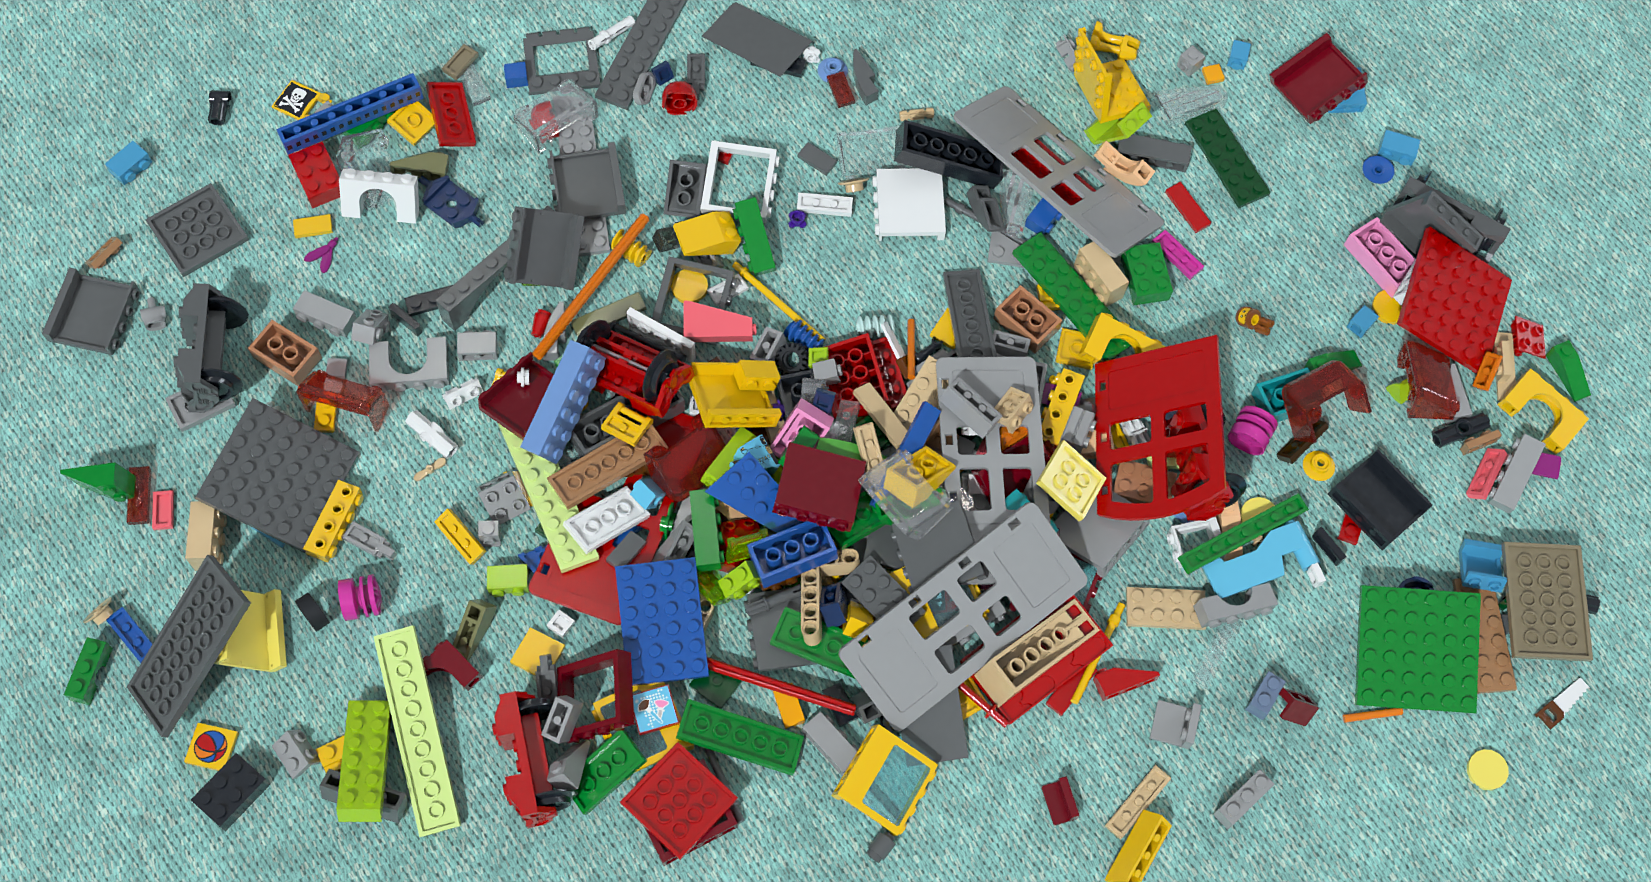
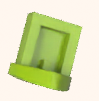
M1411 376L1401 382H1395L1387 386L1386 390L1395 401L1403 404L1405 401L1419 395L1418 378Z

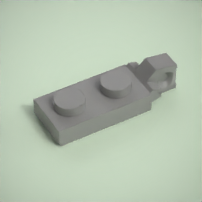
M354 521L342 537L343 540L380 559L382 556H385L393 561L397 555L395 550L389 547L391 544L384 537Z

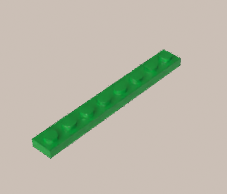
M1298 493L1180 555L1177 559L1187 575L1296 518L1309 509Z

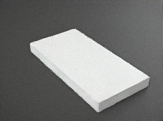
M631 307L628 309L627 320L630 330L667 348L673 347L675 352L683 353L687 356L686 361L689 363L694 362L696 359L695 342Z
M628 486L563 522L565 529L586 554L650 517L648 510H645L630 495L631 490Z

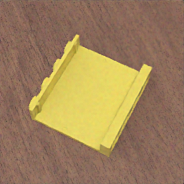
M274 589L265 594L241 590L251 604L214 664L266 672H276L287 667L281 590Z

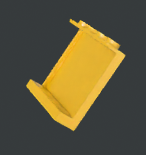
M691 363L690 366H692L695 376L689 382L705 428L776 427L782 415L780 408H772L768 395L764 390H739L734 376V370L738 363Z

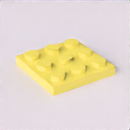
M1063 440L1057 446L1036 484L1075 519L1081 521L1085 518L1106 477Z

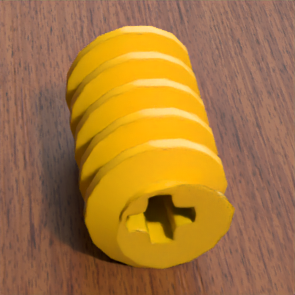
M623 228L612 239V250L623 237L625 231ZM635 238L623 254V258L628 259L630 263H634L636 267H641L650 258L652 250L646 252L648 246L644 245L641 247L642 242L638 241L635 243Z

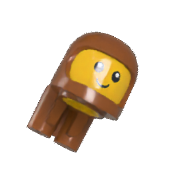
M1248 306L1238 309L1235 316L1236 322L1240 326L1251 330L1254 329L1256 333L1266 336L1270 334L1269 328H1272L1275 324L1274 320L1261 317L1259 310Z

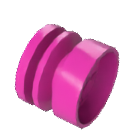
M1244 406L1227 437L1234 447L1247 454L1259 456L1266 450L1270 442L1269 439L1272 438L1278 423L1274 416L1267 411L1255 406Z
M374 574L368 575L367 583L365 577L360 576L359 586H356L353 578L338 580L339 602L345 621L359 619L360 609H363L366 617L371 616V608L374 616L381 615V591Z

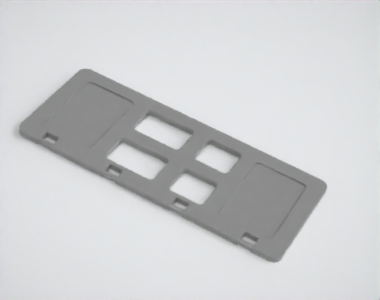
M1001 87L955 112L953 118L960 126L1111 257L1120 256L1163 226L1164 220L1158 214L1143 204L1137 196L1111 174H1108L1101 168L1102 166L1073 141L1066 138L1059 129L1031 105L1024 102L1011 88ZM1044 135L1048 136L1074 160L1061 165L1034 141ZM1024 148L1052 173L1040 179L1012 154ZM1085 169L1104 186L1093 192L1074 175ZM1060 183H1065L1082 200L1074 205H1069L1052 188Z
M946 357L938 359L936 362L938 408L941 411L939 423L942 457L956 465L955 470L944 480V489L948 503H951L950 493H956L957 500H960L962 503L960 470L985 469L988 471L991 509L965 511L975 542H977L1016 511L1008 510L1005 506L1003 469H1030L1034 504L1038 506L1050 523L1048 494L1036 484L1045 468L1035 360L1031 357ZM960 377L992 407L998 404L1010 387L1030 394L1034 406L1031 413L1024 418L1020 426L1027 428L1029 453L1003 454L1000 446L999 428L1006 426L997 423L994 429L985 436L986 454L960 455L958 453L956 429L969 426L939 400L946 390L942 389V380H948L949 386ZM946 436H952L953 445H946ZM1016 518L1008 526L1012 529L1020 522ZM983 564L987 575L986 579L979 580L977 578L960 585L995 584V579Z
M1027 502L1005 521H1002L965 550L963 554L952 560L915 589L908 597L901 600L869 625L857 637L841 647L839 657L891 727L896 731H902L981 669L992 658L1005 650L1087 584V576L1038 506L1032 502ZM1017 518L1020 523L1010 529L1008 524ZM968 557L970 562L961 568L958 563ZM982 561L995 579V584L974 601H971L957 580L971 567ZM945 590L958 607L959 612L927 638H922L910 622L909 617L934 596ZM918 596L920 601L911 607L908 602ZM1007 596L1020 614V618L1002 633L995 635L982 614L1002 597ZM971 625L984 643V646L954 671L948 673L935 656V650L965 626ZM868 635L871 640L861 647L858 642Z

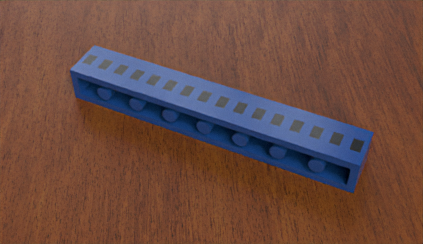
M411 73L276 130L289 155L424 98L415 75Z

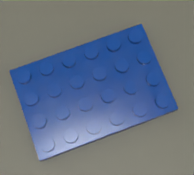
M695 557L615 566L624 651L631 652L633 686L709 677Z

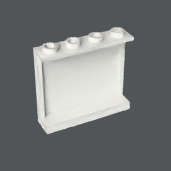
M919 168L876 169V176L872 177V185L876 187V192H873V203H877V208H874V219H878V224H875V235L879 236V241H882V236H937V240H944L946 227L942 175Z

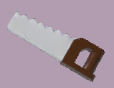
M884 322L881 324V327L897 358L896 363L903 377L908 379V355L904 353L888 322Z
M1579 678L1558 697L1539 710L1535 717H1539L1551 730L1564 719L1565 713L1572 708V705L1590 687ZM1548 709L1554 715L1555 721L1551 720L1544 711Z

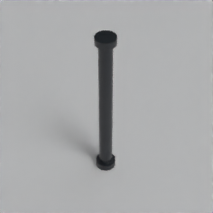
M613 320L610 324L612 331H617L654 350L662 352L669 349L620 325L616 320ZM675 352L677 360L685 363L687 356L683 353Z

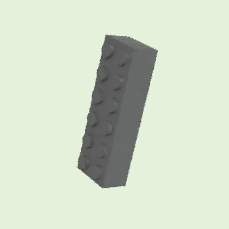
M678 391L671 400L668 412L661 418L659 416L646 415L634 409L630 400L620 395L580 416L578 423L575 424L569 442L581 458L616 438L603 431L601 425L618 402H622L625 404V407L644 417L652 418V425L655 428L685 411L684 398ZM620 414V416L630 420L631 422L637 425L640 424L639 422L625 416L624 414Z

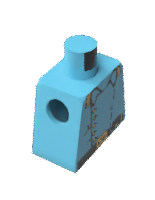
M759 435L739 447L733 456L734 461L729 464L731 468L747 452H750L769 475L775 474L780 466L763 435Z

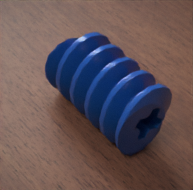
M799 320L797 323L791 322L784 330L783 334L785 337H788L790 342L803 344V346L808 348L806 351H809V348L823 347L825 340L817 341L819 338L818 334L812 337L814 332L812 329L806 332L808 325L801 327L802 320Z

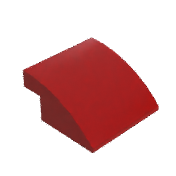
M869 333L825 346L829 349V359H835L837 365H841L843 373L840 376L841 383L825 386L826 390L836 393L832 406L834 419L869 415L853 395L854 389L869 382L892 412L896 410L907 390L902 373L896 363L897 358L887 337L871 341Z

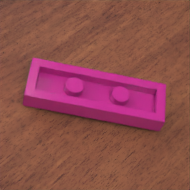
M1164 230L1152 240V243L1160 242L1163 255L1189 280L1203 270L1204 265L1168 231Z

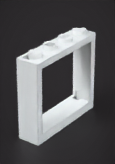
M712 141L701 203V215L711 212L730 211L732 218L735 219L732 210L734 208L710 205L719 152L770 159L762 211L760 212L763 223H766L767 217L770 218L772 207H769V203L774 200L775 190H772V184H776L777 173H774L775 167H779L780 156H777V149Z

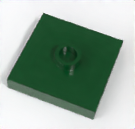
M712 654L710 657L712 659L724 662L715 654ZM708 670L709 677L695 678L691 681L689 687L719 709L724 707L743 682L742 680Z

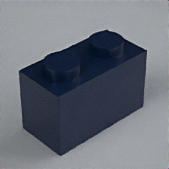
M841 582L822 587L819 608L827 628L832 626L838 627L847 622L849 602Z

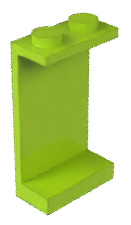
M1140 102L1121 120L1116 119L1100 124L1097 118L1084 132L1094 145L1101 144L1104 141L1112 142L1127 139L1145 124L1152 115L1145 104Z

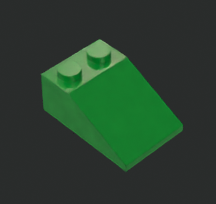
M116 462L60 470V474L77 485L111 498L114 501L123 502L126 499L134 498L136 476Z

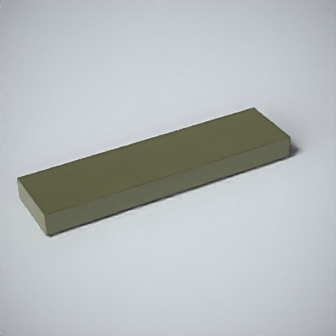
M639 292L578 317L570 323L578 337L581 331L594 321L599 319L605 320L610 325L613 320L619 322L626 319L627 311L630 307L638 312L645 311L647 308Z

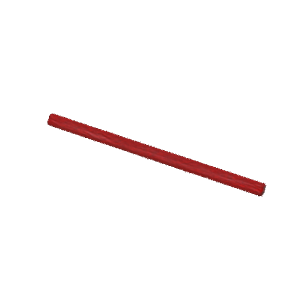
M707 657L708 670L847 715L854 716L857 707L855 704Z

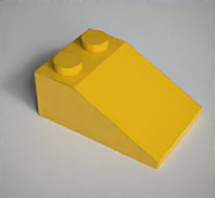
M730 211L711 212L673 225L684 256L733 254L741 242Z
M925 446L887 469L884 488L915 508L932 495L955 470L956 465Z

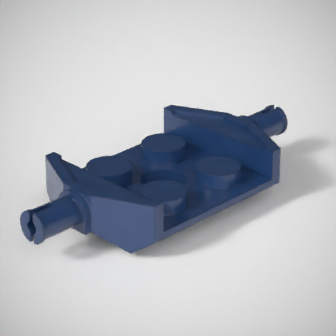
M423 175L418 179V182L426 187L422 199L423 204L451 226L461 228L471 222L479 228L481 225L483 226L484 221L476 216L479 210V199L477 197L474 199L450 181L448 175L431 182ZM455 201L457 204L455 207L449 208L447 203Z

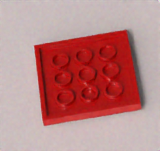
M677 742L620 801V804L673 855L681 860L738 800V797Z

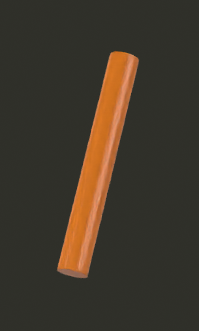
M1389 708L1345 714L1342 717L1344 723L1403 715V709Z

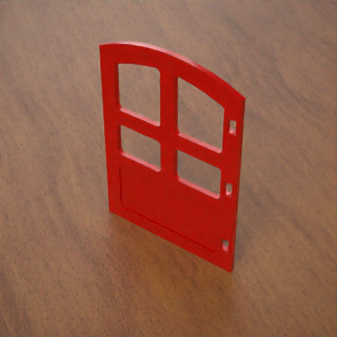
M1217 334L1095 364L1096 469L1106 477L1102 487L1108 486V494L1102 495V487L1097 494L1098 516L1126 521L1164 518L1196 508L1227 490L1219 337ZM1101 383H1106V390L1101 391ZM1206 404V429L1166 437V413ZM1151 417V440L1149 442L1111 449L1112 425ZM1101 434H1107V441L1102 442ZM1208 445L1210 480L1189 492L1168 499L1167 454ZM1152 457L1153 501L1151 503L1112 501V466Z

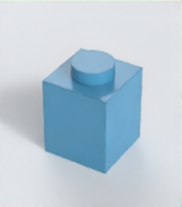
M1234 40L1230 48L1227 66L1235 70H1244L1248 61L1251 44Z
M1364 305L1350 320L1347 328L1362 338L1375 324L1379 316L1374 310Z

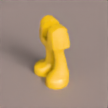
M1096 21L1090 43L1095 51L1114 53L1118 55L1117 59L1124 58V60H1135L1141 43L1129 35L1117 36L1106 33L1103 30V23Z

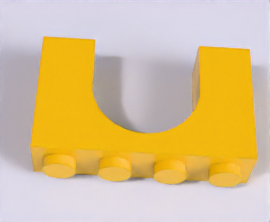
M1100 313L1095 317L1078 356L1095 364L1101 360L1109 341L1115 338L1127 341L1133 347L1135 354L1166 346L1162 345V342L1157 339L1147 337L1144 332L1130 328L1129 324L1113 319L1112 315Z
M1530 368L1521 375L1497 405L1512 417L1529 400H1540L1547 404L1553 412L1554 425L1541 442L1545 443V447L1554 454H1558L1565 449L1589 418L1583 411L1570 403L1568 398L1556 391L1554 386L1548 384L1537 372Z

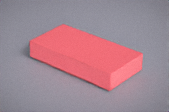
M173 490L153 492V530L174 529Z

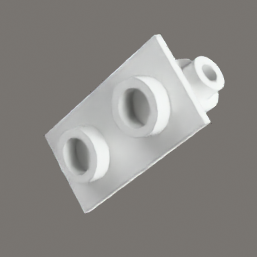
M471 378L469 381L461 384L459 389L455 387L445 391L442 397L447 403L449 410L484 392L477 378Z

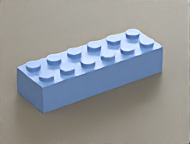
M573 340L569 341L524 437L521 448L552 463H558L563 456V450L567 442L571 439L575 424L580 419L581 411L588 402V396L596 385V379L604 368L606 360L604 356L590 347Z

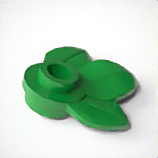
M671 502L667 516H662L660 521V531L664 532L665 541L673 530L677 513H674V502Z

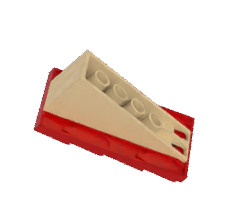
M1073 595L1005 650L992 658L971 677L988 700L991 701V704H997L995 709L1009 721L1008 725H1010L1114 645L1076 596ZM1020 615L1013 621H1011L1009 624H1007L1005 627H1003L1001 630H999L995 635H999L1000 633H1002L1005 629H1007L1010 625L1017 621L1020 618ZM982 643L980 646L974 649L971 653H969L959 662L961 664L964 663L972 655H974L981 648H983L984 643Z

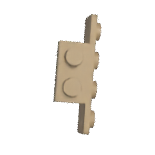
M1497 332L1493 353L1503 356L1495 374L1497 400L1500 401L1516 383L1513 335L1512 333Z

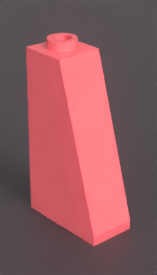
M687 300L684 301V337L693 342L753 341V335H756V324H753L752 317Z

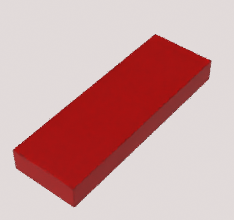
M1181 182L1166 189V195L1195 233L1211 225V221Z
M1087 666L1061 685L1046 702V705L1060 716L1072 704L1071 699ZM1095 668V670H1094V672H1093V674H1092L1090 680L1093 678V676H1094V675L1096 674V672L1098 671L1096 668Z

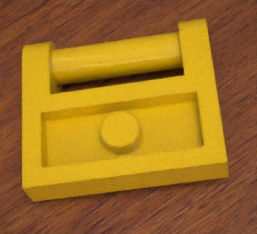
M618 402L601 425V429L635 447L647 429L653 424V419L648 416L644 417L625 407V404L622 402ZM620 414H624L625 416L641 423V425L639 426L631 422L630 420L620 416Z

